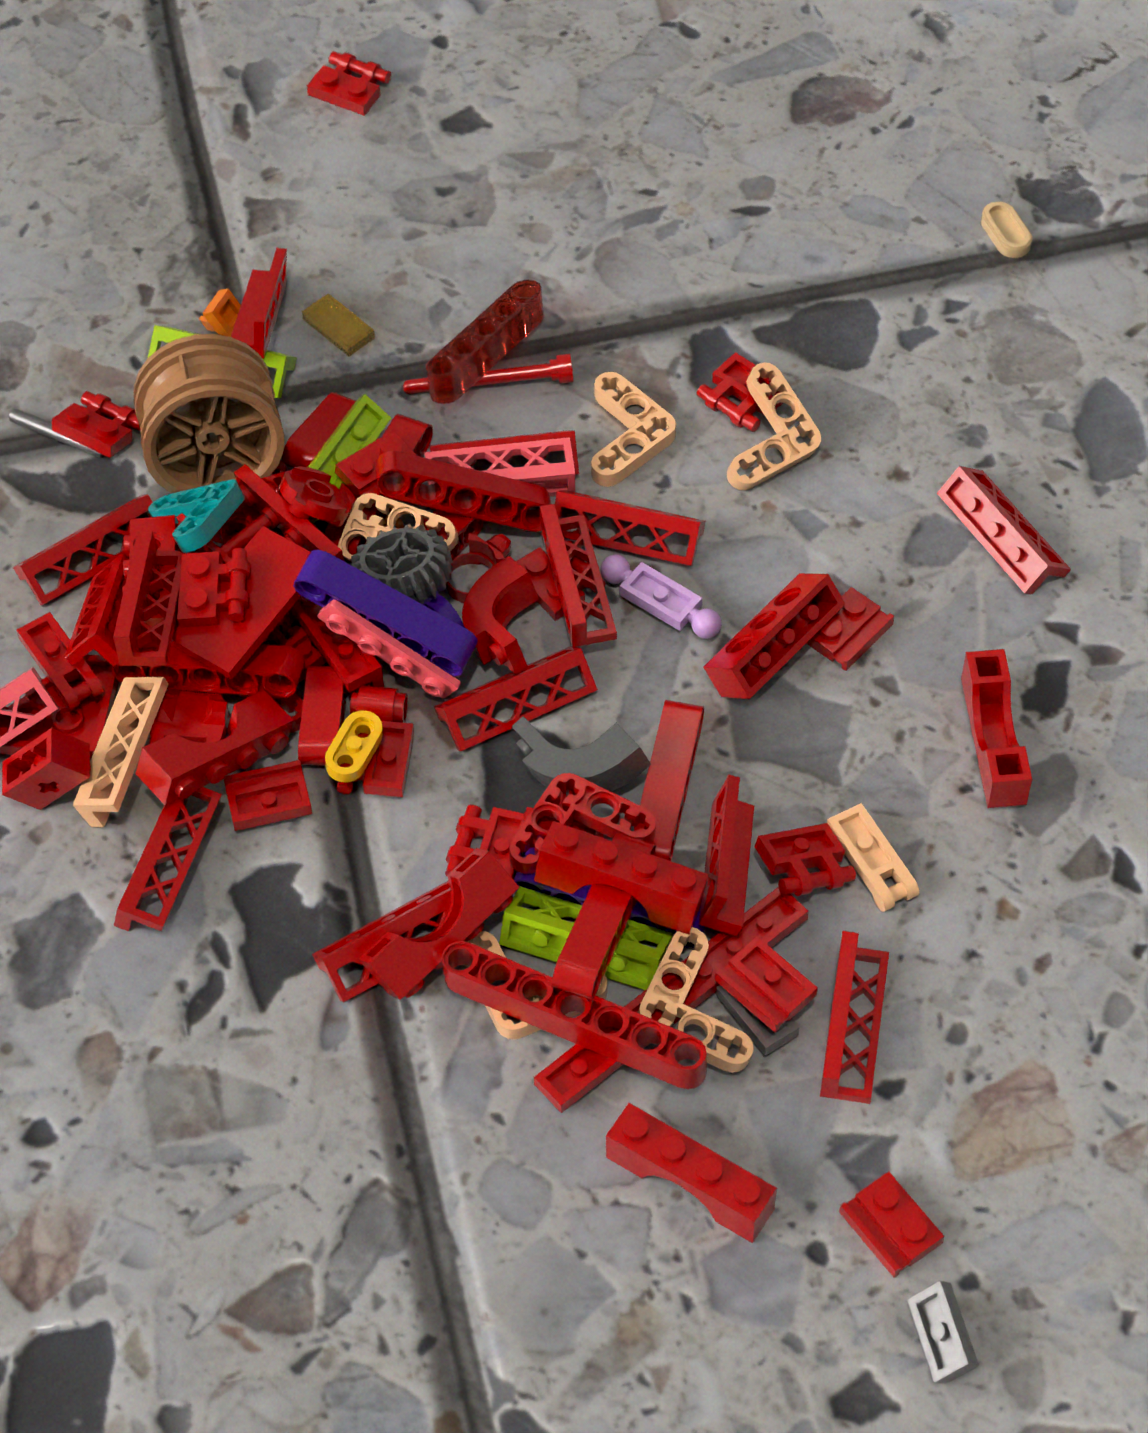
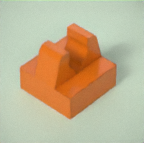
M229 288L218 290L199 320L207 330L214 331L218 335L231 337L241 304Z

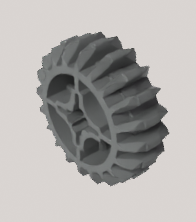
M410 524L401 529H397L394 525L391 531L384 532L380 530L377 537H367V544L357 546V553L351 556V565L422 605L427 598L436 599V591L445 590L446 582L452 579L451 571L453 568L451 563L453 560L447 543L444 542L443 536L437 535L435 529L426 530L424 525H420L415 529Z

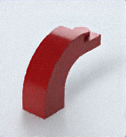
M507 556L488 569L474 583L463 604L462 621L464 627L471 631L478 640L475 653L481 663L485 665L494 660L498 666L504 664L516 675L527 668L528 665L517 639L505 628L516 614L539 600V597L528 571L511 556Z

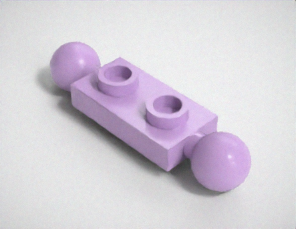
M610 555L603 560L600 568L601 575L608 583H621L619 586L620 596L679 631L690 622L694 633L700 638H713L720 632L722 621L719 614L712 609L700 610L702 607V597L643 562L632 571L627 559L621 555Z

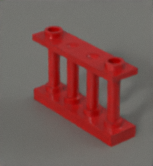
M246 464L234 472L236 481L245 499L229 519L245 506L251 507L252 505L260 511V516L221 547L210 540L207 544L197 549L199 553L220 551L223 564H227L231 560L232 550L244 548L262 526L266 528L271 527L272 529L278 527L283 532L284 538L310 552L312 550H322L345 562L342 550L308 519H301L293 515L289 511L290 503ZM183 513L176 517L178 524L186 517ZM284 618L277 624L278 626L285 622Z

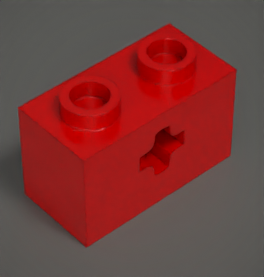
M53 728L49 729L2 761V795L36 809H43L90 778V744Z

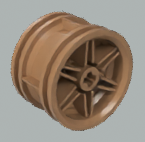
M196 334L176 339L160 347L145 361L138 371L133 386V401L136 417L141 429L143 458L148 472L157 484L170 493H176L226 480H236L234 472L244 464L260 478L270 476L279 465L284 452L285 436L275 404V393L269 370L259 353L246 343L232 337L217 334Z

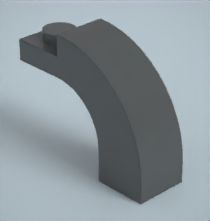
M524 716L512 725V728L521 738L516 742V745L526 756L522 760L523 763L545 787H548L556 776L562 773H572L602 788L614 791L631 782L651 765L640 746L617 722L594 742L576 749H562L550 744Z

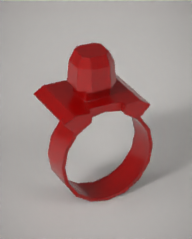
M468 533L469 553L460 554L452 559L453 569L451 573L460 566L468 564H484L489 568L493 567L510 552V539L503 534H497L484 541L476 534ZM447 581L446 589L448 594L453 599L464 603L468 592L455 589Z

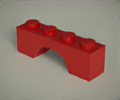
M1005 649L966 652L961 680L987 808L1027 805L1032 775L1026 747L1019 746L1014 731L1011 710V677Z
M263 690L234 704L227 728L229 736L225 739L211 743L190 741L172 733L142 747L135 774L164 805L179 798L186 799L197 789L210 783L216 784L224 779L226 775L240 768L246 769L252 766L258 759L270 753L277 754L282 751L289 742V734L294 720Z
M553 821L539 851L534 881L570 894L575 893L583 886L591 884H603L619 888L632 895L643 905L651 922L689 935L702 904L709 874Z
M476 848L447 875L451 887V905L446 918L439 927L427 935L416 938H406L387 931L358 959L389 995L401 1000L404 997L409 998L417 993L425 983L423 979L434 968L437 970L443 967L442 954L448 945L457 941H470L476 937L484 928L482 923L493 912L495 914L501 912L512 902V894L519 886L490 851Z
M631 1103L627 1104L606 1134V1158L640 1178L657 1176L679 1185L695 1196L709 1210L715 1222L751 1243L754 1242L775 1210L777 1194L775 1186Z

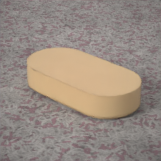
M1005 202L987 204L982 211L981 225L998 251L1010 258H1020L1028 254L1031 248L1032 235L1016 210Z

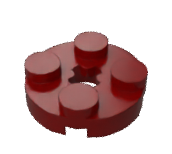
M294 467L291 474L287 470L279 486L280 493L290 503L289 511L293 515L301 519H308L312 516L338 527L342 526L349 516L355 503V498L350 489L343 483H341L340 488H337L329 483L332 476L309 467Z

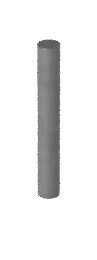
M13 408L9 414L10 422L97 457L103 458L105 456L52 431V423L16 408Z

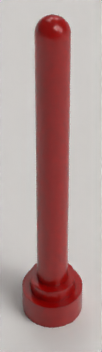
M556 355V359H550V363L410 379L403 383V390L407 394L550 377L552 381L559 380V384L573 382L571 355Z

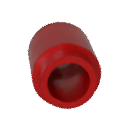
M362 685L358 693L353 692L351 695L350 714L365 710L376 714L381 721L402 723L406 721L408 695L407 693H399L397 688Z

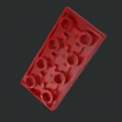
M264 526L260 528L244 547L247 551V561L250 563V577L245 582V591L248 592L249 598L248 607L244 609L243 620L238 622L228 619V611L220 612L219 625L180 627L179 625L172 637V646L231 680L301 596L293 585L310 551ZM222 582L221 593H226L230 589V582Z

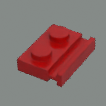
M392 430L337 463L335 474L357 498L367 493L384 496L377 487L376 461L378 457L388 451H399L411 455L416 454ZM391 472L388 473L387 476L395 477L398 476L400 473Z
M852 587L842 595L846 604L806 643L833 662L835 660L840 663L845 671L894 622V615L891 613L885 614L881 611V606Z
M300 760L227 775L223 779L235 831L312 814Z
M758 936L735 954L722 970L718 969L715 972V981L774 1033L780 1029V1026L786 1020L789 1021L817 996L818 987Z
M889 1171L855 1194L852 1200L840 1205L839 1213L894 1278L904 1268L912 1266L944 1241L945 1236Z

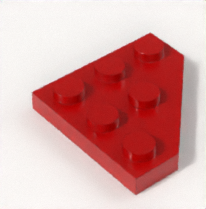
M87 654L83 657L99 679L104 693L94 698L91 695L79 701L80 706L71 711L66 708L60 695L47 677L42 679L41 683L59 708L1 746L0 754L13 755L53 728L89 743L91 760L114 703L118 680L112 673L113 666L101 655ZM79 677L69 682V685L73 688L83 681ZM34 687L24 693L25 696L19 700L17 712L34 715L46 707V704ZM14 703L11 704V705L8 706V707H7V706H4V707L1 708V709H7V710H12V711H13ZM0 714V736L9 731L11 716ZM16 717L14 727L27 719Z

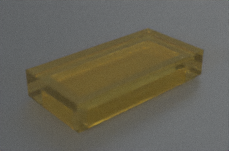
M329 293L302 311L303 320L348 357L375 339L374 330Z

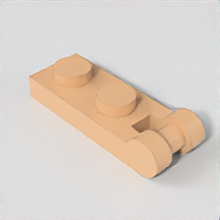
M862 803L827 819L828 825L846 850V857L872 893L874 902L880 911L885 912L895 907V902L903 898L910 900L919 895V887L914 877ZM892 876L896 884L887 887L883 880Z

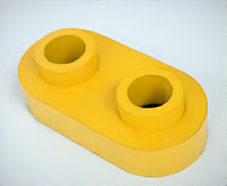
M361 710L351 713L345 719L325 755L326 771L332 779L339 782H352L363 774L382 741V722L376 714ZM360 733H367L369 736L365 738H360L357 735ZM343 763H349L352 766L340 767L339 765Z

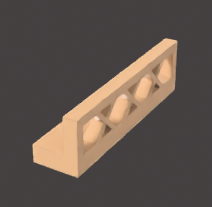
M124 677L91 758L90 778L81 783L73 806L90 827H105L110 812H119L139 761L142 747L145 746L169 683L164 677Z

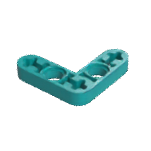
M232 479L165 495L154 501L148 507V511L151 517L169 515L177 517L181 513L186 516L172 535L181 552L189 553L207 544L240 506L245 497L237 481Z

